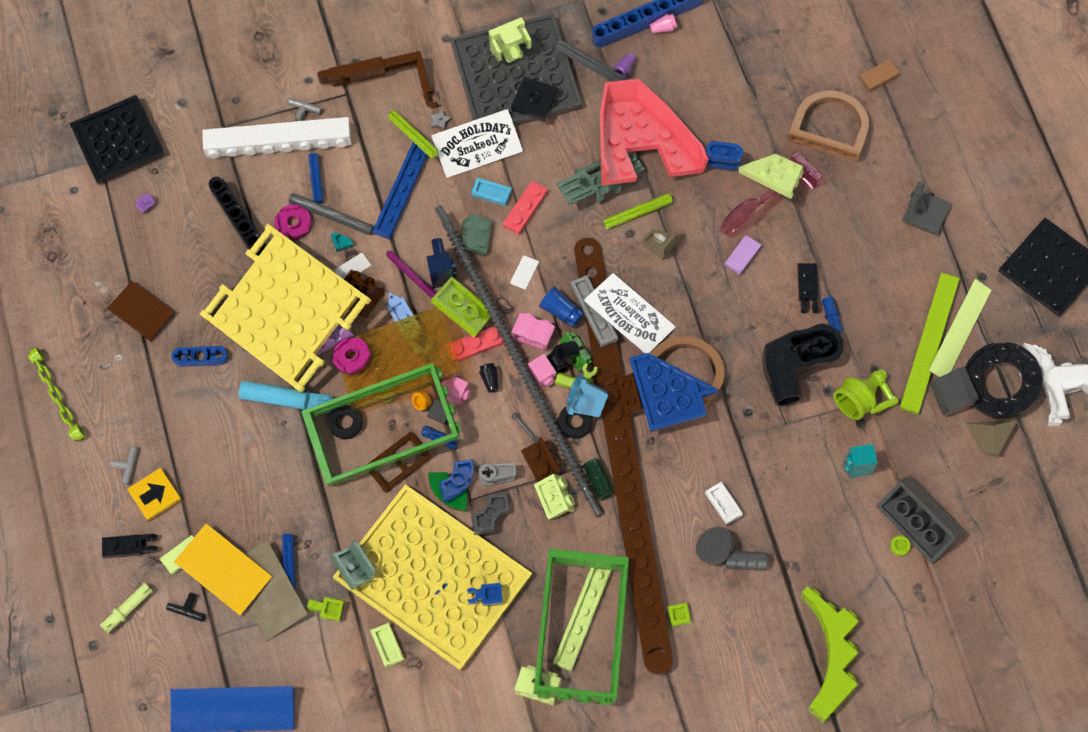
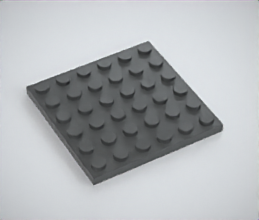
M554 13L523 20L525 22V29L531 38L532 48L528 49L525 43L519 44L523 57L509 63L506 62L502 53V60L498 62L496 56L490 50L489 30L494 28L450 38L473 121L506 109L509 111L513 125L538 119L511 110V105L524 77L558 87L557 95L548 116L582 108V102L568 57L556 49L558 41L562 40Z

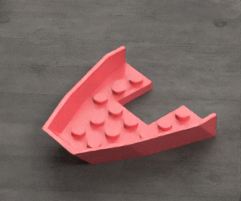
M639 79L605 82L600 109L601 186L636 182L637 175L627 153L657 149L669 177L704 172L709 158L703 145L662 99Z

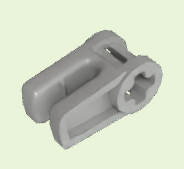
M496 463L482 465L479 469L480 483L484 486H493L515 481V464ZM485 473H489L490 477L486 478Z

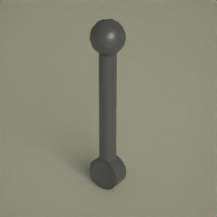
M513 413L512 419L516 420L532 438L533 444L538 442L539 437L533 435L521 421L518 413Z

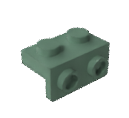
M474 213L463 219L461 224L463 230L460 238L462 239L461 243H464V247L468 251L482 256L487 254L492 220Z
M356 540L351 543L350 547L334 553L331 557L351 590L371 582L376 574L374 564L369 561L363 547Z

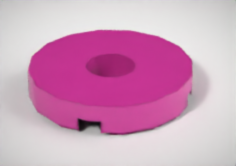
M288 205L280 209V212L276 214L274 225L276 230L289 240H298L309 233L312 220L309 212L302 208V206ZM291 219L298 220L297 224L293 226L289 225L288 222Z
M349 337L343 339L335 346L332 357L333 363L339 371L351 375L365 369L369 364L371 353L365 341L360 338ZM350 352H356L354 358L347 359V355Z

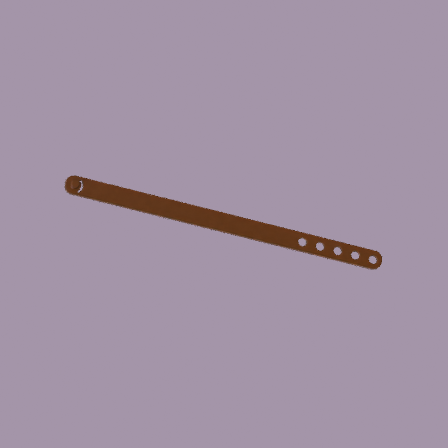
M583 238L574 247L579 278L587 276L586 270L594 268L597 271V275L589 277V280L595 290L606 280L601 248L595 239ZM584 246H591L593 252L586 255L582 252V248ZM586 319L593 365L598 367V373L595 375L597 386L608 392L607 400L602 409V418L625 554L629 558L628 571L644 665L650 673L661 675L670 670L673 659L630 415L625 414L617 384V379L623 377L617 342L601 348ZM656 648L663 649V650L666 651V652H663V651H661V650H656V651H653V652H652L651 654H649V655L647 654L648 652H650L651 650L656 649Z

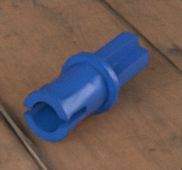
M826 297L822 299L826 313L824 317L828 320L830 326L841 333L842 328L838 317L840 313L836 310L834 298Z

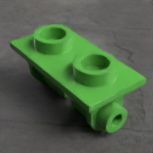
M565 332L559 342L562 344L575 341L579 348L583 347L577 334L573 332ZM585 348L579 351V355L572 364L578 372H581L585 363L589 366L593 364V358Z

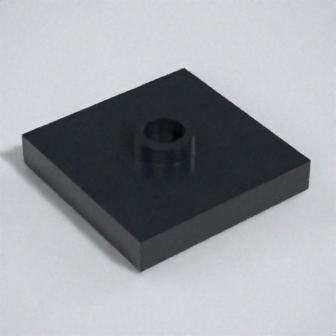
M524 77L511 105V110L545 121L557 95L558 87Z

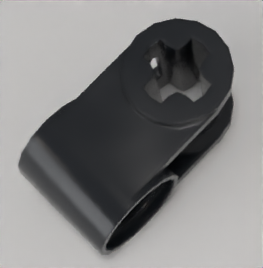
M575 341L558 344L546 356L557 375L559 372H565L570 367L571 363L579 355V346Z

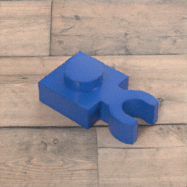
M501 583L481 584V590L475 588L467 589L468 594H475L474 599H468V604L474 605L478 601H482L483 606L503 604Z

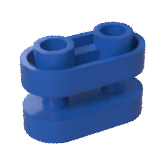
M713 141L707 145L706 154L709 158L707 163L709 167L737 170L741 166L743 149L740 145Z

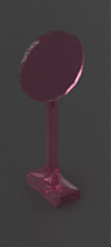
M797 150L792 154L790 161L803 166L804 173L799 181L804 179L815 189L819 186L818 180L823 175ZM770 189L758 199L755 197L746 199L728 214L720 226V231L724 235L735 231L751 217L759 205L766 203L779 193Z

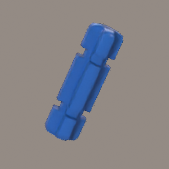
M424 426L421 432L423 437H430L431 440L447 435L436 429L432 430L429 426ZM458 440L446 443L444 446L447 445L448 448L455 449Z

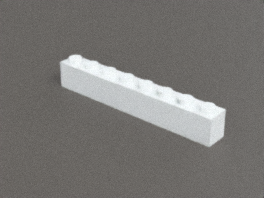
M349 117L203 130V150L206 158L213 159L220 156L235 157L243 154H271L277 151L290 152L300 149L305 151L311 148L326 149L334 146L345 147L352 145Z

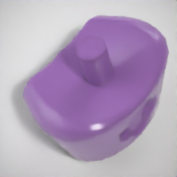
M145 194L136 201L135 205L138 210L144 212L155 204V200L151 194Z

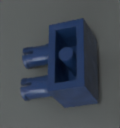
M435 238L431 241L434 255L426 256L432 288L443 287L451 276L453 278L457 277L454 258L450 259L449 252L445 253L442 239Z

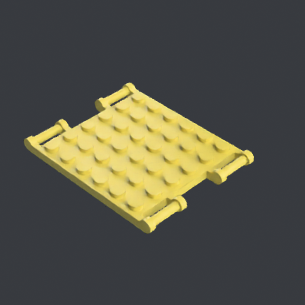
M267 223L264 227V232L252 248L245 252L247 256L255 261L233 291L221 284L219 292L206 309L200 312V315L302 393L305 390L304 386L319 366L322 367L325 363L316 355L338 325L349 331L352 327V322L364 306L371 302V299ZM273 234L274 237L258 257L256 255L269 236ZM227 294L229 297L226 299V301L223 303V305L220 307V309L217 311L214 317L211 316V313L214 311V309L217 307V305L220 303L223 297ZM360 298V300H359L358 303L355 305V307L352 309V311L349 313V315L346 317V319L343 320V318H344L345 315L348 313V311L351 309V307L354 305V303L357 301V299ZM313 360L314 362L311 364V366L308 368V370L305 372V374L302 376L299 382H297V379L300 377V375L303 373V371L306 369L309 363Z

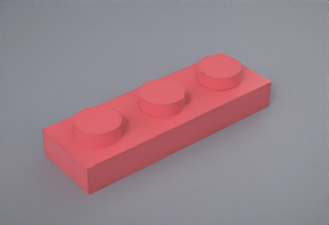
M531 181L504 221L503 227L519 235L548 193V189Z
M493 326L480 331L475 338L470 335L445 345L451 363L455 364L504 345L505 342H502L503 338L499 337L500 333L497 332L498 328Z

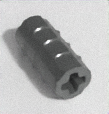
M731 550L730 556L726 559V568L766 570L767 552Z

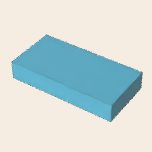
M477 178L471 196L506 206L512 188Z

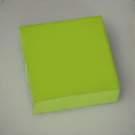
M687 603L667 606L671 627L691 624Z

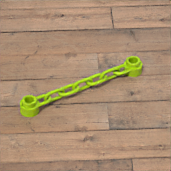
M38 347L33 348L27 354L29 360L33 364H37L41 380L47 383L49 387L48 393L52 401L58 404L60 408L59 414L63 422L70 427V431H68L70 438L73 441L81 440L85 437L84 431L78 424H73V416L70 410L64 407L61 402L62 395L59 389L53 386L50 381V372L46 366L41 364V361L45 360L44 355ZM46 371L48 377H43L41 372ZM56 390L59 398H54L51 391L54 393ZM67 411L70 418L65 419L62 412L66 413Z

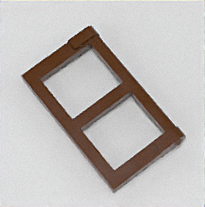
M410 431L368 464L394 455V451L409 440L415 447L421 445V443ZM424 451L421 453L423 457L408 468L401 461L395 462L402 470V473L387 484L375 470L370 471L369 474L386 493L395 484L432 457L428 451Z

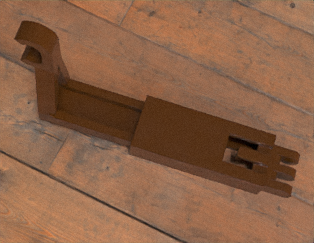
M421 51L382 59V56L332 67L317 73L320 84L332 82L333 87L385 76V72L417 66L426 106L436 108L439 105L436 101L434 103L429 102L428 95L433 94L435 88H429Z

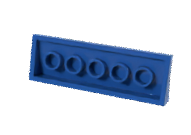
M293 686L170 689V732L294 731L295 689Z

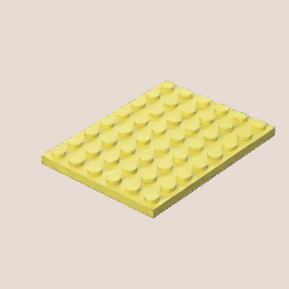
M405 484L359 543L363 547L369 561L375 566L376 574L372 581L351 590L339 570L335 573L333 579L461 671L531 578L532 573L480 536L474 535L473 531ZM447 583L448 586L443 589V585ZM501 583L503 604L483 606L482 601H478L474 605L468 604V599H474L475 594H468L467 589L475 588L481 590V584Z

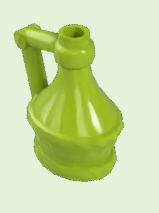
M882 369L874 371L866 379L846 378L841 388H838L833 396L838 408L843 414L853 420H860L868 412L875 414L893 407L898 403V398L893 395L885 383L887 374ZM880 386L887 400L876 405L875 394L877 387Z

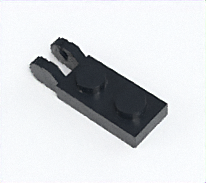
M798 263V299L800 301L801 313H806V301H812V311L817 313V263Z
M157 534L103 537L102 557L105 559L130 557L158 552L157 546H143V542L157 540Z

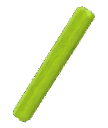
M392 110L388 113L389 120L430 158L438 156V149L397 111Z
M665 194L605 218L603 220L606 229L613 228L673 203V199L670 194Z

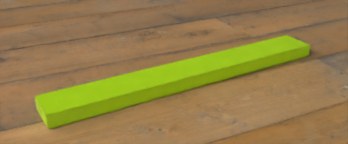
M942 272L940 274L899 409L917 415L920 411L931 374L929 369L940 345L960 279L958 277Z

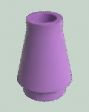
M627 53L623 59L614 65V70L625 77H629L636 61V56L632 53Z

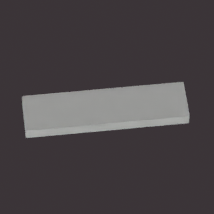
M588 275L571 281L570 286L600 347L602 348L617 342L618 336L613 326L584 301L594 291Z

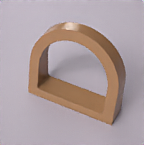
M839 91L817 92L807 97L798 107L787 141L858 162L869 129L868 114L858 100L846 93ZM823 102H837L850 108L856 115L860 128L854 146L800 130L807 112L815 105Z
M678 336L663 341L649 354L662 359L672 350L693 348L701 351L711 360L716 374L712 386L717 389L718 393L702 398L706 409L719 395L724 383V365L720 355L711 345L695 337Z

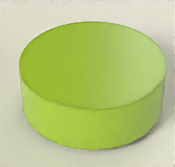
M902 535L895 536L890 542V550L896 556L906 555L911 547L909 539Z

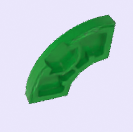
M428 472L429 483L434 495L447 507L467 512V491L453 500L443 502L439 483L449 478L448 472Z

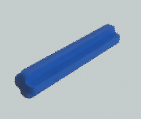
M310 153L308 159L313 201L323 203L319 157L317 153Z
M283 534V569L293 588L296 589L292 534Z

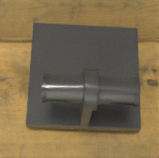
M918 182L915 190L911 192V199L902 221L937 235L951 203L922 192L925 184Z

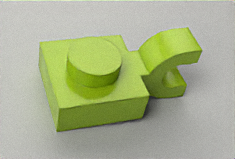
M324 597L322 603L309 599L307 608L308 611L320 612V618L340 622L344 601Z

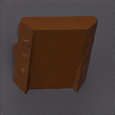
M350 270L344 280L371 299V302L366 304L358 315L369 317V313L380 298L384 297V288L378 285L374 278L364 277L361 272ZM358 298L357 301L354 303V305L351 307V309H350L351 311H352V309L355 307V305L358 303V301L360 300V298Z

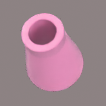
M666 14L655 22L650 23L653 34L673 31L674 28H677L673 14Z

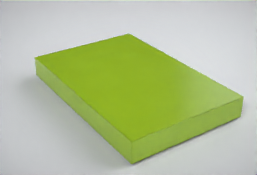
M452 276L430 301L474 338L490 320V314H487L488 310L485 309L486 305H483L479 298Z

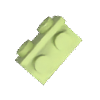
M552 474L534 484L548 520H553L566 512L576 511L574 507L575 501L566 488L568 484L564 477Z

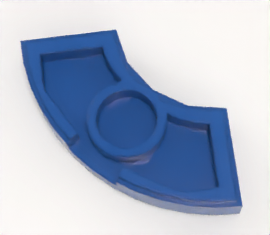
M473 459L454 462L452 475L439 483L443 502L457 498L468 488L474 472Z

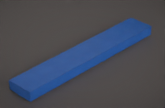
M414 142L372 231L374 235L391 239L428 155Z

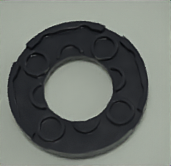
M1010 342L988 344L977 350L965 366L979 397L972 406L986 416L998 419L1019 416L1034 405L1041 393L1042 372L1040 365L1033 354L1020 345ZM998 363H1009L1015 366L1022 376V384L1019 391L1012 397L1001 399L988 394L983 385L984 374L988 368Z

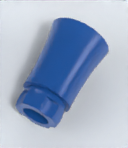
M555 286L548 291L539 305V308L551 313L571 327H574L584 314Z

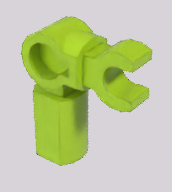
M585 363L583 366L584 376L588 382L593 384L594 380L592 378L598 373V367L595 366L593 372H588L587 368L589 365ZM559 372L555 385L571 389L576 377Z

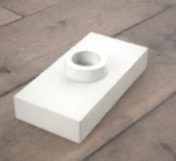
M722 482L705 491V495L725 525L743 516L742 511Z

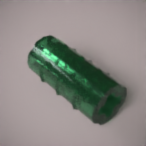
M594 458L584 463V470L598 500L603 501L612 497L615 493L599 458Z

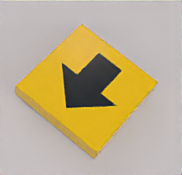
M161 468L127 489L148 522L181 501V498Z

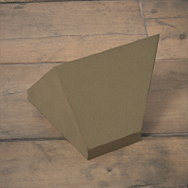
M651 230L640 243L664 260L685 234Z
M1006 420L966 423L981 451L984 454L999 455L1016 424L1014 421Z

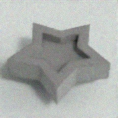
M442 110L438 114L430 115L433 120L432 128L440 127L445 130V124L451 120L450 117L444 115Z

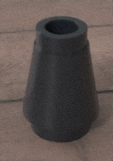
M494 363L480 366L479 374L488 393L498 391L497 367H495Z

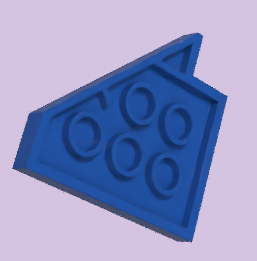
M649 353L629 358L651 432L707 416L702 398L717 394L718 391L715 387Z

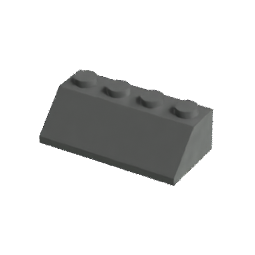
M910 475L900 480L876 506L931 564L939 559L966 533Z

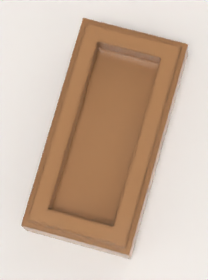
M888 59L859 75V79L868 92L899 76L900 72L892 61Z

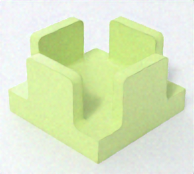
M522 17L489 30L490 50L496 56L498 62L502 60L501 53L507 63L523 57L519 44L525 43L528 49L532 48L531 38L525 29V22Z

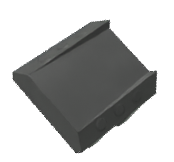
M965 367L957 368L929 383L943 415L956 414L974 405L979 399Z

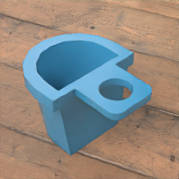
M578 375L568 395L567 413L570 415L578 413L599 417L607 400L608 392L588 382L585 376Z

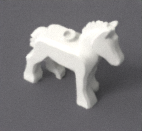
M1023 343V347L1033 354L1041 368L1042 386L1050 406L1048 426L1062 424V418L1069 419L1070 417L1065 394L1083 390L1088 394V365L1064 363L1060 366H1055L1051 354H1047L1046 349L1037 345Z

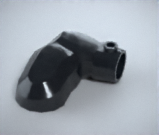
M816 324L810 328L789 332L765 345L762 352V365L775 405L787 406L800 401L803 395L798 375L804 374L813 368L828 365L840 358L844 347L841 335L836 329L827 324Z

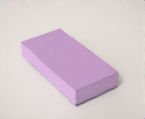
M745 235L724 266L741 275L761 248V244Z

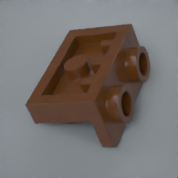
M634 373L617 379L625 414L630 415L635 412L645 414Z
M542 437L538 438V442L521 450L536 482L552 474L559 475V468H561L557 457L553 458L550 453L552 448L549 442H544Z

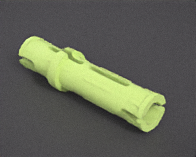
M143 583L117 609L114 608L112 610L113 613L99 625L109 634L121 621L124 622L126 620L125 617L153 591L147 584Z

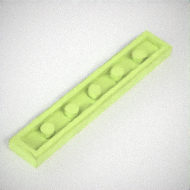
M590 568L554 658V666L572 672L612 570Z

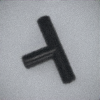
M189 593L184 607L168 603L166 606L168 611L201 622L205 619V614L191 610L196 599V594Z

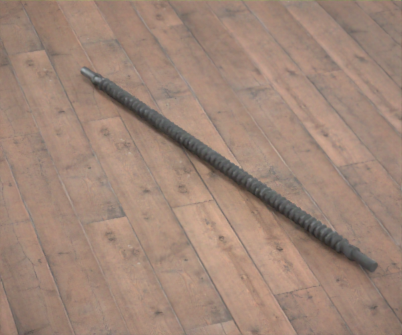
M442 205L437 206L435 210L442 221V226L447 231V237H450L451 245L455 246L454 250H457L458 258L462 259L461 264H464L463 268L466 269V273H469L470 281L474 282L475 291H478L477 295L481 296L482 304L486 305L485 309L488 310L487 314H490V319H493L494 327L498 328L499 337L503 338L504 346L508 347L507 351H510L509 356H512L511 360L515 361L516 369L520 370L519 375H522L521 379L525 380L524 384H527L526 389H530L529 394H532L531 398L535 399L534 403H537L536 408H540L539 413H542L541 417L545 418L544 422L547 423L546 427L550 428L551 436L555 437L554 442H557L556 446L560 447L559 451H562L561 456H565L564 461L568 462L566 465L570 466L569 471H572V476H575L574 480L578 481L577 486H580L579 490L583 491L585 500L588 501L595 516H601L603 512L595 499V494L589 488L588 479L584 478V473H581L582 469H579L580 464H577V459H574L575 454H571L572 449H569L570 445L566 444L565 435H561L562 430H559L560 426L556 425L557 420H554L555 416L551 415V410H548L550 407L546 406L547 401H544L545 397L541 396V391H538L540 388L536 387L537 382H534L535 378L531 377L530 368H526L527 363H524L525 359L521 358L522 354H519L520 350L516 349L517 344H514L515 340L512 339V335H509L510 331L506 330L508 327L504 325L503 317L499 316L498 308L494 307L495 303L492 302L493 298H490L491 294L487 293L486 285L482 284L481 275H478L479 271L475 270L474 262L471 261V257H468L467 248L464 247V243H461L462 239L459 238V234H456L457 230L454 229L452 221L448 219Z

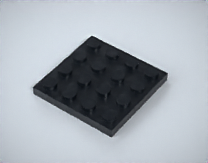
M137 94L69 123L97 185L165 156Z
M1044 217L1004 262L998 272L1060 317L1088 284V248Z

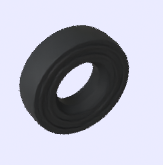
M352 405L336 408L330 412L328 417V427L331 433L339 439L355 437L363 426L361 413ZM344 415H348L353 419L352 425L346 429L338 425L339 418Z
M564 407L558 417V425L562 433L573 439L586 436L592 428L593 417L573 413V415H579L583 419V424L580 427L573 428L568 424V419L572 415L568 414L567 408Z

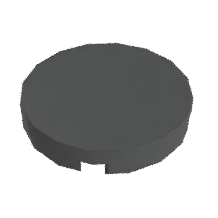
M723 527L710 528L699 537L696 544V553L704 563L709 565L720 564L728 559L729 553L734 549V538Z

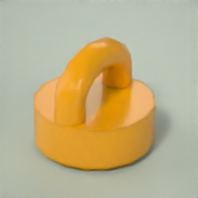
M418 391L412 395V405L416 410L423 411L432 405V400L425 391Z

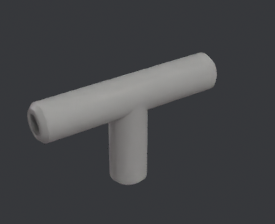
M293 98L287 99L288 105L299 108L295 117L296 122L302 121L306 111L316 114L322 113L321 107Z
M130 447L127 461L113 459L110 461L111 467L125 469L122 484L124 485L130 484L138 451L136 447Z

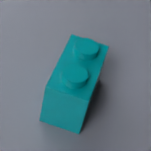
M874 444L850 447L848 454L845 456L846 459L843 461L845 473L848 472L849 478L872 475L878 463Z

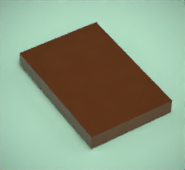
M133 281L126 286L107 308L109 312L150 342L175 315L173 310Z

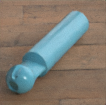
M242 380L239 388V399L303 410L334 399L329 394L322 395L305 390L301 393L293 388Z

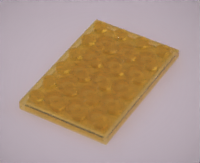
M435 307L354 336V338H360L366 342L370 349L371 358L364 370L351 375L342 373L347 394L431 363H434L436 368L440 367L443 378H440L441 382L463 373L445 315L440 309ZM350 352L347 355V359L354 358L356 352ZM432 374L350 403L353 412L433 385L435 383Z

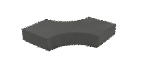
M507 493L488 495L486 506L481 511L471 515L474 535L494 533L497 519L510 513Z

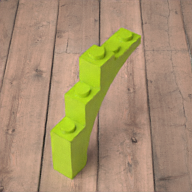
M807 586L802 591L800 597L812 609L819 620L825 635L828 651L824 683L808 710L824 723L858 685L855 682L856 678L851 673H845L843 670L858 654L856 646L850 641L846 642L844 639L857 626L859 621L851 610L843 608L837 613V609L830 602L826 603L816 589H810Z

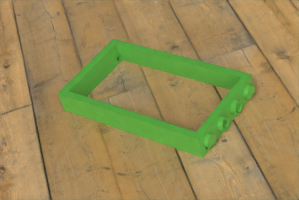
M434 363L301 411L326 485L332 486L461 438L459 434L462 432L461 426L458 421L455 422L453 417L456 414L452 403L449 404L447 396H449L446 385H442L440 378H443L440 367L436 368ZM432 374L452 433L334 476L315 416Z
M549 548L533 690L534 695L545 699L550 698V696L558 697L562 701L578 699L581 703L596 701L606 706L611 705V703L615 704L619 677L628 557ZM553 563L620 571L610 693L541 685Z

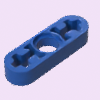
M221 346L179 347L171 355L173 362L179 367L223 365L228 360V354L225 348ZM203 352L205 354L204 359L200 361L195 360V355ZM218 352H221V354L223 355L220 356V359L216 358ZM180 354H183L184 357H182V360L179 361L177 357H180Z

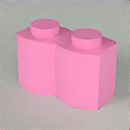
M520 313L511 335L516 341L529 344L539 350L547 351L555 333V326L548 320H537L530 313Z

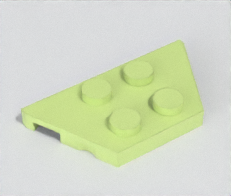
M773 154L738 167L740 174L790 199L793 197V190L798 186L799 179L804 173L803 166L778 154Z

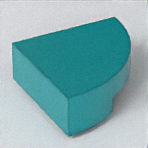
M331 233L336 252L354 247L349 237L340 233Z

